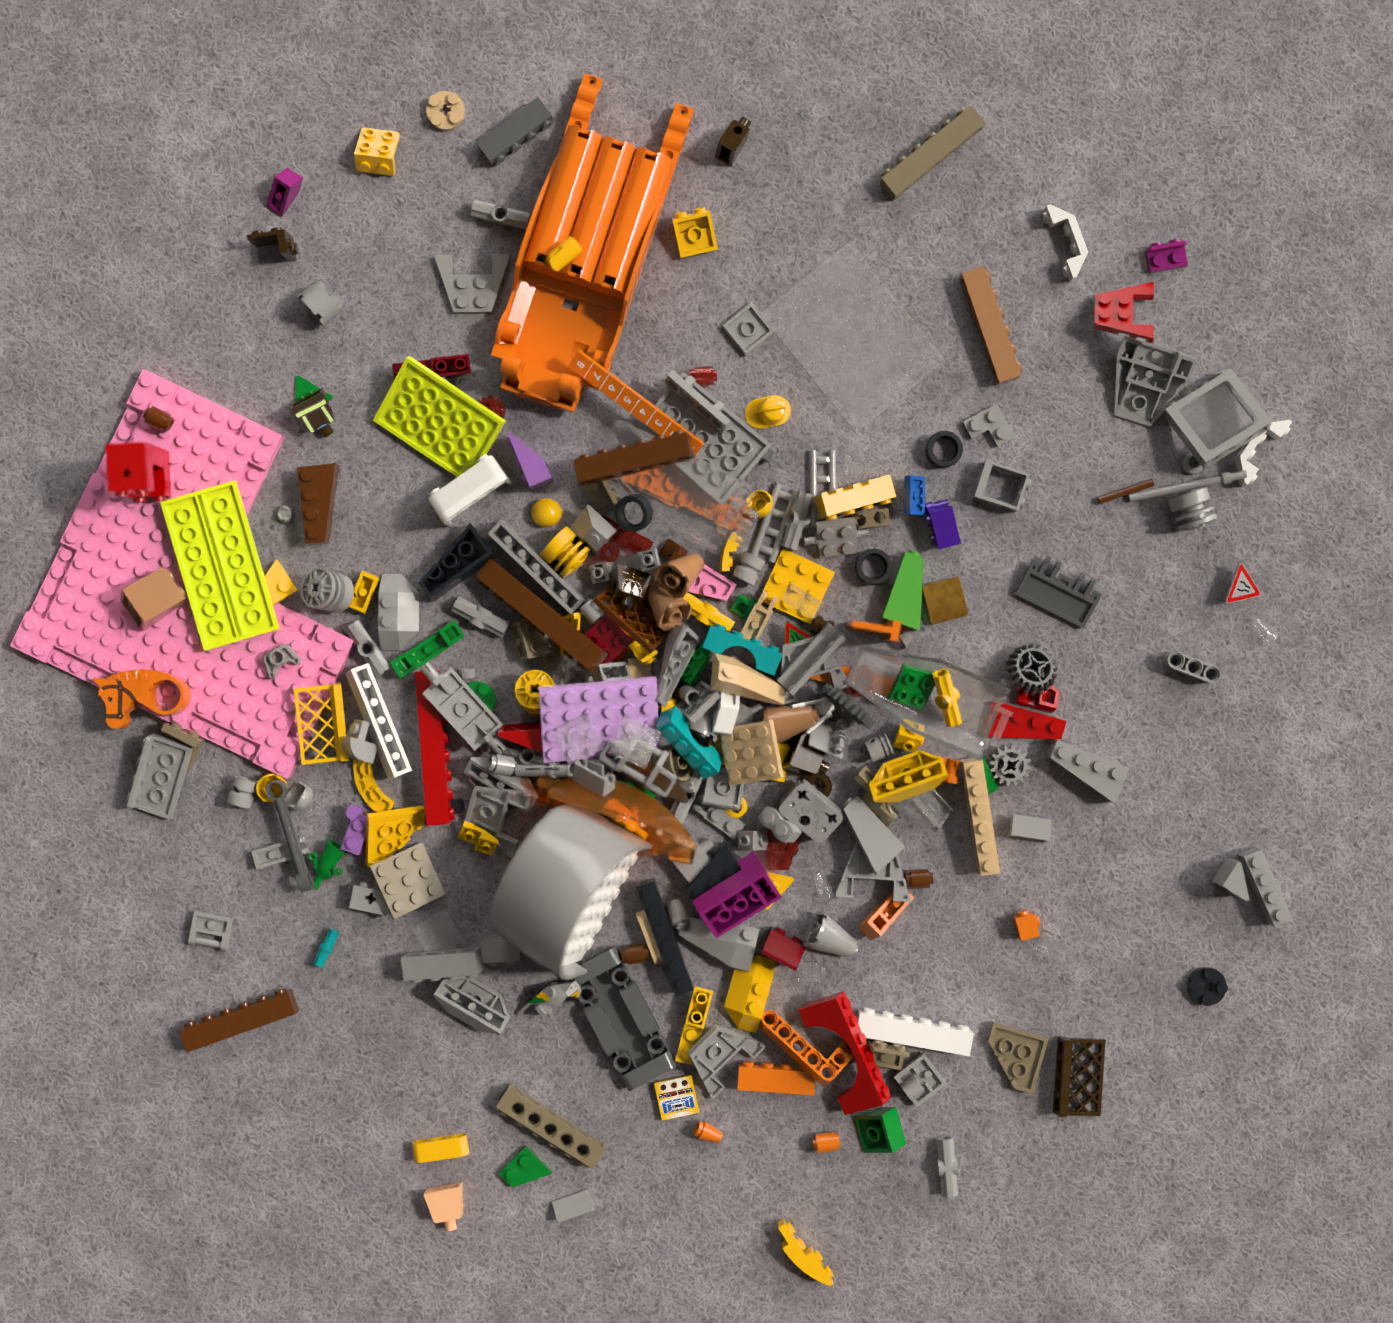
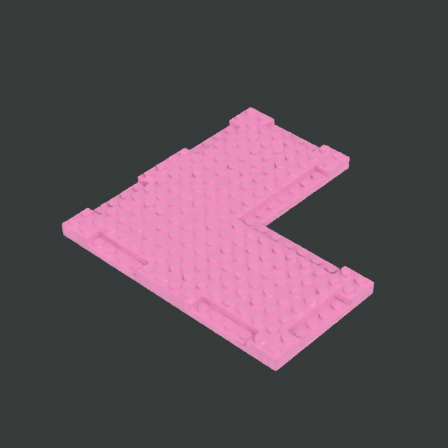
M143 369L127 401L129 405L110 444L148 442L169 451L172 497H166L165 501L235 480L238 484L246 515H248L285 437ZM155 406L171 414V417L174 418L171 429L168 432H162L145 424L143 414L147 408ZM105 453L97 472L92 474L60 540L62 543L36 599L30 611H26L10 646L99 688L100 686L93 678L107 679L116 673L128 670L150 669L173 674L186 682L191 692L190 703L182 713L177 715H161L140 702L137 703L136 707L169 723L174 721L182 725V729L195 731L201 737L235 752L275 774L290 779L301 758L294 688L337 683L355 645L354 640L277 603L273 606L279 623V630L204 651L160 504L163 501H153V498L146 499V502L137 503L134 502V499L115 497V494L109 493ZM164 566L166 571L169 570L175 578L174 583L177 587L180 586L186 594L183 605L142 632L120 601L122 589ZM283 644L290 645L302 659L301 664L295 665L289 662L278 669L275 679L269 678L263 662V656ZM172 681L158 686L156 692L160 707L166 711L175 708L181 696L179 687ZM321 690L316 696L323 702H326L330 697V690ZM307 691L298 692L299 700L304 704L312 697ZM314 698L308 707L316 713L323 704ZM306 708L300 714L301 719L306 723L314 716ZM317 717L310 724L313 729L319 720ZM307 727L302 733L303 738L309 741L313 731Z

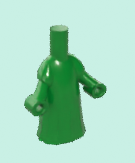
M333 840L326 841L319 861L317 860L318 854L316 852L309 854V859L314 865L313 870L316 874L314 879L315 890H318L323 880H329L333 876H339L343 873L342 868H334L347 851L342 850V845Z

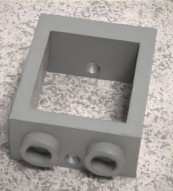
M985 460L982 464L972 499L1017 512L1019 508L1022 509L1024 506L1025 498L1023 495L1025 490L1028 491L1030 487V474ZM991 470L1021 479L1013 505L983 495Z

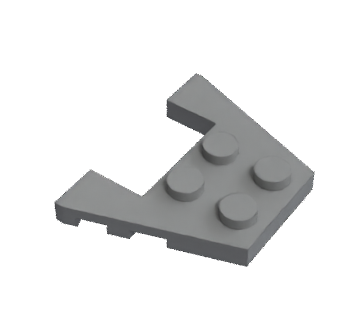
M492 254V274L453 275V256L435 255V260L453 312L493 313L501 283L510 260V254Z
M816 636L782 645L783 655L781 658L780 675ZM832 654L812 675L816 676L830 672L834 688L843 689L852 686ZM785 688L784 705L796 702L795 694L792 696Z
M476 786L471 795L465 821L490 833L499 841L497 847L501 846L507 851L506 854L513 857L519 840L501 833L509 804L527 810L533 793Z
M856 841L835 893V898L852 899L854 879L893 881L892 901L911 902L899 856L897 855L881 871L874 875Z
M715 1024L687 1051L712 1099L725 1088L724 1084L714 1075L741 1048L755 1059L766 1048L762 1041Z

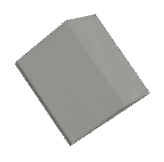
M1227 858L1212 882L1230 894L1248 901L1249 895L1242 863L1232 858Z

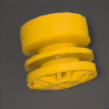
M568 527L561 530L540 554V557L548 564L553 563L555 560L558 561L555 567L556 572L563 566L565 567L560 574L563 578L575 572L591 551L589 546H586L581 551L579 550L584 544L583 541L575 545L572 543L576 538V534Z
M527 671L519 677L515 684L514 691L520 706L527 714L534 717H540L539 692L533 693L532 690H539V687L556 686L549 674L543 671Z

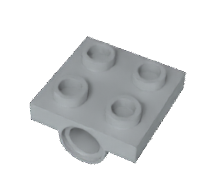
M701 680L695 687L686 684L680 688L679 697L681 701L676 707L694 724L703 717L710 707L717 703L721 695L716 690L710 689V686Z
M924 1052L893 1075L916 1107L947 1085V1082Z

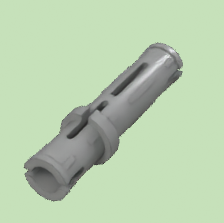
M517 764L515 774L518 777H572L574 769L571 764Z

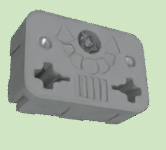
M805 779L802 781L797 780L779 801V812L781 815L794 823L817 843L824 842L843 820L842 809ZM801 816H808V819L802 820Z

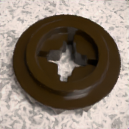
M818 771L816 775L803 778L811 785L815 784L817 778L820 785H825V787L818 790L826 797L830 795L832 782L825 773Z

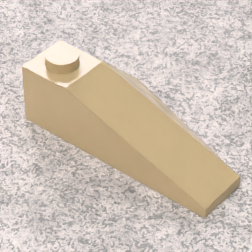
M717 653L713 654L710 689L781 706L784 705L785 687L733 657Z

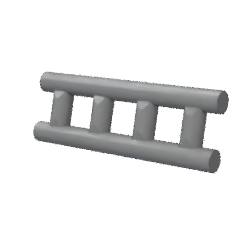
M816 450L809 451L810 494L814 495V497L817 496V483H829V492L836 489V450H828V456H817ZM817 464H828V475L817 476ZM814 497L810 508V527H816V522L826 521V518H819Z
M779 483L774 484L771 492L773 499L772 510L767 516L763 517L750 553L758 557L759 552L770 555L768 561L776 563L787 528L785 518L787 513L792 510L797 493L796 489H793L791 494L780 491L782 485ZM778 498L789 501L785 512L774 509ZM771 516L782 519L779 530L768 527ZM765 534L776 537L773 548L762 545Z

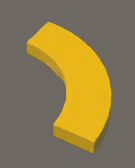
M353 759L355 785L364 801L374 812L392 810L396 801L386 796L377 785L373 773V764Z

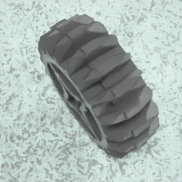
M1033 643L1028 646L1024 644L1020 648L1017 647L1009 655L1010 659L1006 662L1008 667L1005 670L1010 673L1007 678H1012L1011 685L1016 684L1017 690L1022 688L1023 694L1028 692L1031 695H1034L1036 692L1041 694L1043 691L1050 689V686L1054 684V680L1057 678L1055 672L1058 670V667L1053 666L1056 660H1051L1052 654H1046L1047 648L1040 650V645L1034 648ZM1020 658H1022V660H1023V662H1022L1023 668H1022V669L1019 668ZM1042 669L1044 670L1043 681L1040 678L1042 676L1040 672Z

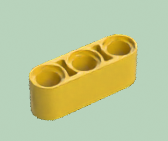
M466 1133L412 1142L415 1163L451 1159L469 1154Z

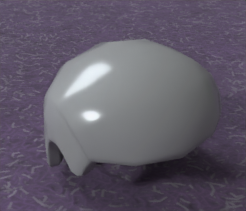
M302 782L294 785L285 798L288 808L293 811L306 809L313 799L312 789Z

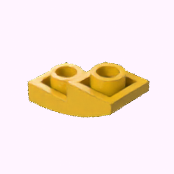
M736 532L729 533L723 544L719 572H728L733 565L732 556H729V553L736 552L737 548H739V537H736Z
M464 821L457 837L458 839L475 844L474 850L491 856L499 842L484 829L467 821Z

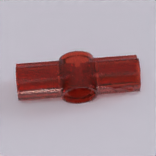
M604 515L602 516L617 530L611 537L614 542L625 548L629 547L636 552L652 548L654 542L636 532L625 531L617 522Z

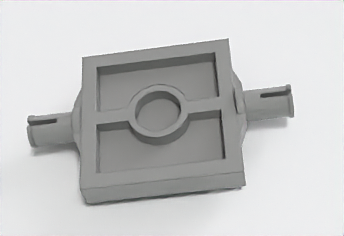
M854 517L816 522L817 531L815 536L804 537L805 546L816 544L819 558L857 553L858 538L870 537L869 529L857 531Z

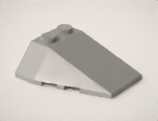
M1123 336L1116 357L1114 415L1151 427L1167 408L1166 406L1177 396L1184 384L1191 379L1198 359L1175 349L1156 343H1148L1140 338L1132 339L1128 336Z

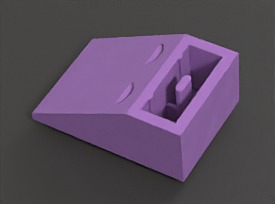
M508 432L509 438L506 440L512 452L515 451L517 455L514 457L517 467L524 472L521 477L525 486L535 490L554 482L547 463L515 435Z

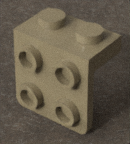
M174 721L164 723L161 731L165 732L163 737L193 747L186 771L188 772L205 739L199 737L200 734L195 731L182 729L183 726Z
M876 1039L867 1040L868 1047L873 1052L877 1066L902 1070L904 1057H909L910 1054L906 1047L902 1046L903 1044L884 1043V1041Z

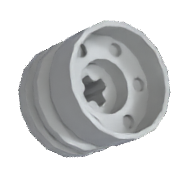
M1207 487L1167 500L1171 512L1181 511L1182 515L1175 518L1174 521L1184 520L1185 524L1177 526L1178 531H1190L1205 526L1218 518L1216 513L1207 516L1206 512L1214 509V506L1204 507L1203 504L1211 499Z
M316 568L308 572L301 585V596L307 606L332 613H340L347 609L354 595V586L348 576L322 568Z

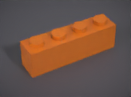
M745 1060L743 1063H738L737 1090L814 1095L815 1079L801 1066L792 1067L793 1065L789 1063L775 1066L772 1062H762L761 1065L754 1064V1061Z

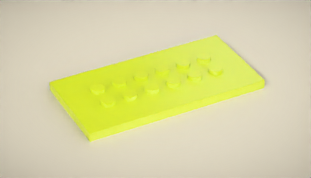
M230 481L160 502L204 651L279 630V623L237 481Z

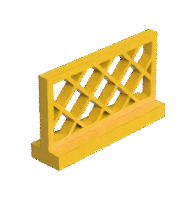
M341 683L294 688L301 764L349 761L348 755H346L342 747V736H346ZM329 689L330 697L326 702H323L316 696L321 690ZM307 691L312 697L304 704L299 700L298 692ZM314 698L323 704L316 713L308 707ZM325 706L332 711V716L328 721H325L318 715ZM305 708L314 714L308 723L304 722L300 717ZM316 717L325 723L318 732L310 726ZM327 725L334 730V735L329 740L320 734ZM307 727L316 734L310 742L302 736ZM318 736L327 742L320 751L312 745ZM329 744L336 749V756L327 757L322 753ZM309 746L318 752L314 759L305 760L304 752Z

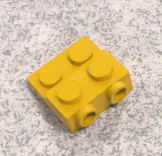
M699 207L694 209V213L687 214L686 211L675 213L672 223L680 258L718 250L709 209L705 210V207Z

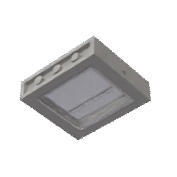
M1232 369L1226 372L1221 371L1215 376V379L1210 382H1203L1197 390L1189 391L1179 401L1169 403L1164 412L1167 422L1203 469H1206L1268 431L1272 424L1271 419Z

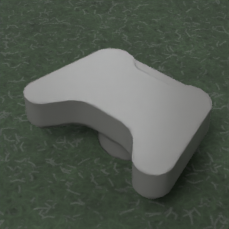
M283 644L263 656L265 668L271 679L277 677L278 669L289 662L295 665H299L302 662V659L288 644Z

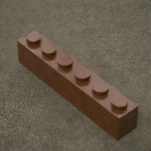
M680 430L673 432L671 436L659 435L651 441L639 440L635 442V445H619L615 450L609 451L604 449L591 456L590 454L580 455L579 459L573 460L577 482L582 486L694 459L691 437L687 432Z
M283 988L275 991L274 996L268 997L266 994L256 998L257 1002L250 1004L249 1001L239 1004L237 1009L232 1010L229 1007L220 1011V1015L214 1016L210 1014L202 1017L203 1021L196 1023L193 1020L185 1023L184 1028L179 1030L186 1053L295 1015L300 1010L292 989L286 991Z

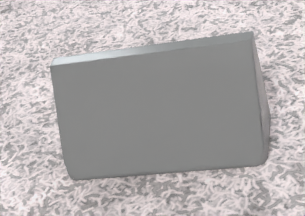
M588 1188L552 1201L558 1223L591 1212L595 1207Z

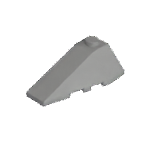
M675 625L669 632L666 641L655 699L664 707H666L701 640L685 625Z
M689 918L690 922L687 924V927L679 929V937L697 948L700 947L713 958L716 957L724 962L726 966L749 972L759 929L739 924L716 939L703 919Z

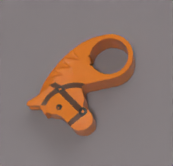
M136 669L116 673L107 679L93 678L100 686L98 696H101L106 704V723L113 729H126L131 722L130 712L136 708L138 702L158 714L177 715L188 707L191 700V692L186 682L173 674L163 671ZM172 681L179 687L181 696L177 706L166 711L158 704L156 690L160 684Z

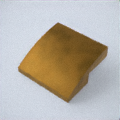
M959 576L922 586L931 625L968 615Z

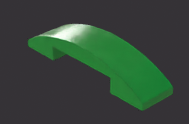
M454 620L410 651L405 652L390 662V664L401 679L465 637V635Z

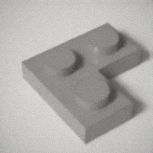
M997 404L962 422L970 439L988 431L996 447L1015 438Z

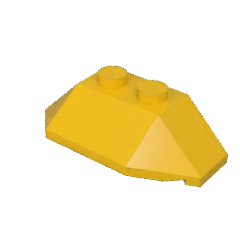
M918 750L883 763L873 780L869 783L874 802H900L934 790L948 777L942 757Z
M757 954L752 958L749 972L734 969L724 1007L737 1029L752 1033L757 1032L772 983L776 963L774 959Z

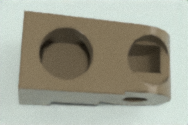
M888 508L853 514L857 530L890 526Z

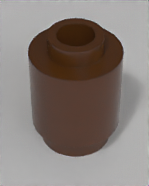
M155 406L147 408L143 414L145 424L162 432H168L174 423V418L171 417V414Z
M928 869L905 872L907 888H930V884H933V873H929Z
M644 943L627 945L626 948H621L623 963H628V965L647 963V959L650 958V950Z

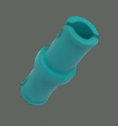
M332 928L328 929L323 943L319 944L320 949L312 962L313 964L324 968L329 954L333 953V946L340 932Z

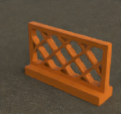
M854 620L846 622V628L883 634L882 641H898L901 627L900 621L885 622V626Z

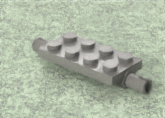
M428 661L420 671L430 680L431 686L422 695L474 751L483 743H487L496 754L500 755L507 748L495 736V732L503 725L501 721L452 668L442 675Z

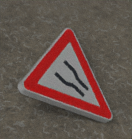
M1242 563L1237 564L1225 598V603L1228 604L1261 595V592Z

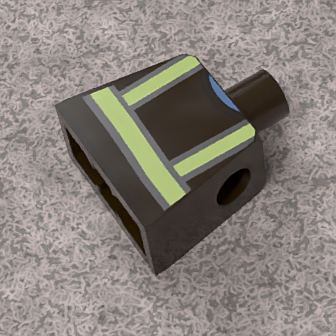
M323 387L291 404L290 410L310 433L319 429L325 438L334 432L329 425L334 421V413Z

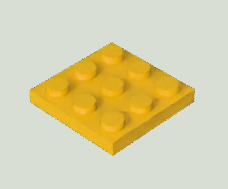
M783 548L763 589L767 592L763 603L770 605L772 597L776 596L778 599L774 608L811 624L835 572Z

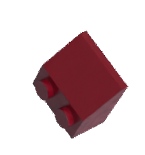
M776 926L775 929L770 927L760 946L761 953L796 971L805 950V946L802 944L803 940L794 935L792 938L785 935L786 931Z

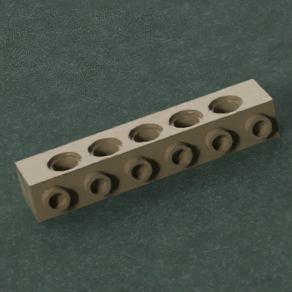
M509 1084L496 1105L500 1114L506 1117L509 1115L515 1119L514 1122L516 1124L531 1129L530 1132L533 1135L545 1138L550 1146L554 1148L559 1147L566 1156L578 1159L579 1163L585 1168L590 1167L594 1169L606 1150V1144L512 1084ZM519 1103L522 1105L523 1110L517 1111L513 1105ZM537 1114L539 1116V1120L532 1121L529 1115ZM552 1124L555 1126V1130L548 1131L545 1126ZM567 1134L572 1140L565 1142L561 1136ZM585 1145L588 1150L581 1152L578 1150V1146Z

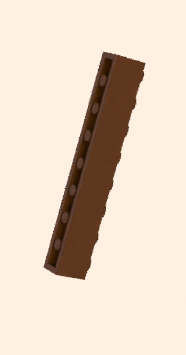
M491 558L476 575L481 580L479 584L486 590L491 588L494 591V597L501 602L505 600L508 603L507 607L514 613L520 612L522 614L520 618L529 625L532 622L536 626L535 631L542 636L545 634L549 636L550 639L548 641L556 648L561 646L564 649L562 653L572 660L574 657L579 661L577 665L585 672L587 669L594 672L608 655Z

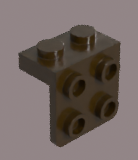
M275 227L268 232L256 230L252 231V234L247 235V240L255 247L279 244L282 256L289 262L297 261L296 255L299 254L297 243H294V238L285 229Z

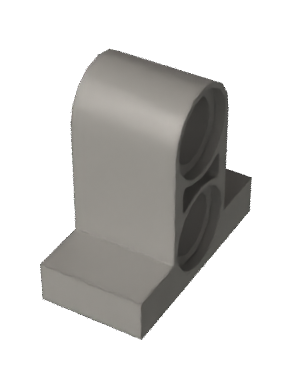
M590 599L579 609L581 614L580 627L585 632L606 614L593 602L594 599Z

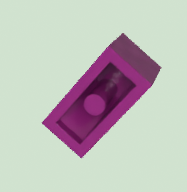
M289 168L274 177L266 207L281 217L284 216L300 191L303 177Z

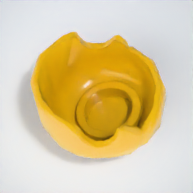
M756 490L744 499L745 507L743 508L753 518L765 517L772 510V496L764 490Z
M542 498L537 500L532 506L531 516L533 521L541 527L555 526L562 518V509L560 504L554 499Z
M267 774L258 780L256 785L257 795L264 802H274V800L267 797L265 792L266 786L277 779L284 781L286 785L287 781L278 774ZM277 783L272 784V794L280 796L283 791L282 787Z

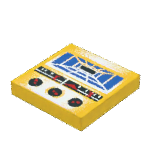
M692 1074L654 1082L662 1121L699 1113Z

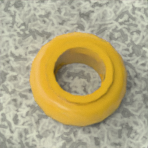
M742 797V806L739 812L736 813L730 809H725V811L732 818L743 817L747 811V802Z

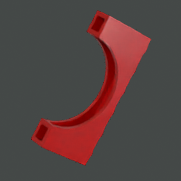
M844 991L805 1003L798 1010L805 1027H824L837 1033L846 1041L855 1056L857 1064L855 1083L837 1097L844 1115L884 1105L891 1098L889 1088L884 1083L881 1070L876 1065L873 1052L868 1047L866 1037L860 1029L858 1019L854 1015L850 1006V1000L846 997Z

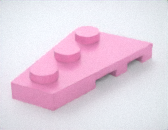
M704 564V568L688 592L727 601L737 584Z

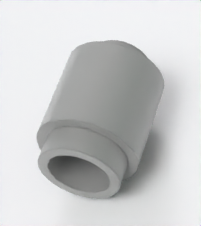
M494 754L488 757V771L509 776L515 772L517 761H515L513 756Z
M675 899L668 902L666 910L671 927L676 929L687 927L690 920L682 900Z

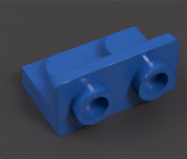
M904 476L905 515H925V477Z

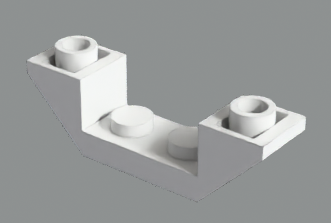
M1050 204L1044 208V213H1042L1045 224L1048 223L1049 228L1064 223L1063 230L1065 235L1070 238L1071 252L1073 255L1076 254V257L1066 260L1062 267L1065 278L1068 277L1070 282L1077 277L1088 254V250L1075 215Z
M1291 420L1272 422L1268 431L1243 445L1235 457L1237 472L1246 470L1247 478L1239 479V485L1242 487L1248 484L1251 485L1257 478L1256 473L1259 469L1247 461L1254 456L1256 452L1254 449L1257 444L1260 445L1265 440L1266 434L1275 440L1281 437L1284 438L1290 431Z
M719 691L721 697L718 699V709L713 714L712 732L731 735L739 711L740 696Z

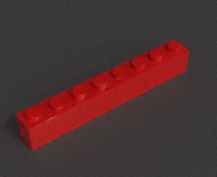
M421 671L415 672L426 826L452 824V820H455V810L451 808L450 802L454 799L453 789H450L449 781H452V772L448 770V762L451 761L450 751H447L446 743H449V733L445 731V724L448 722L422 695L431 686V682Z

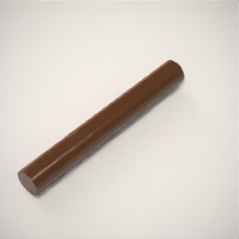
M1149 479L1097 497L1098 503L1102 504L1154 486V481Z

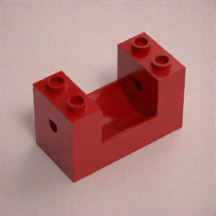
M148 442L105 444L109 493L115 494V497L134 499V502L137 503L146 502V499L153 498V501H165L166 497H172L168 450Z

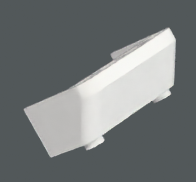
M483 455L472 468L440 489L438 487L429 493L430 497L428 500L443 524L451 527L453 525L450 521L503 483L512 484L509 477L492 455Z

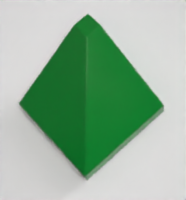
M739 594L729 609L745 620L758 601Z

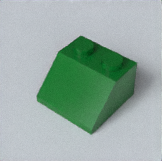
M881 1107L853 1116L864 1153H893L907 1144L896 1107Z

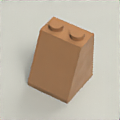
M164 566L122 589L120 601L142 632L184 604L186 596L184 590L180 586L177 587L174 583L175 578L169 570L166 571Z

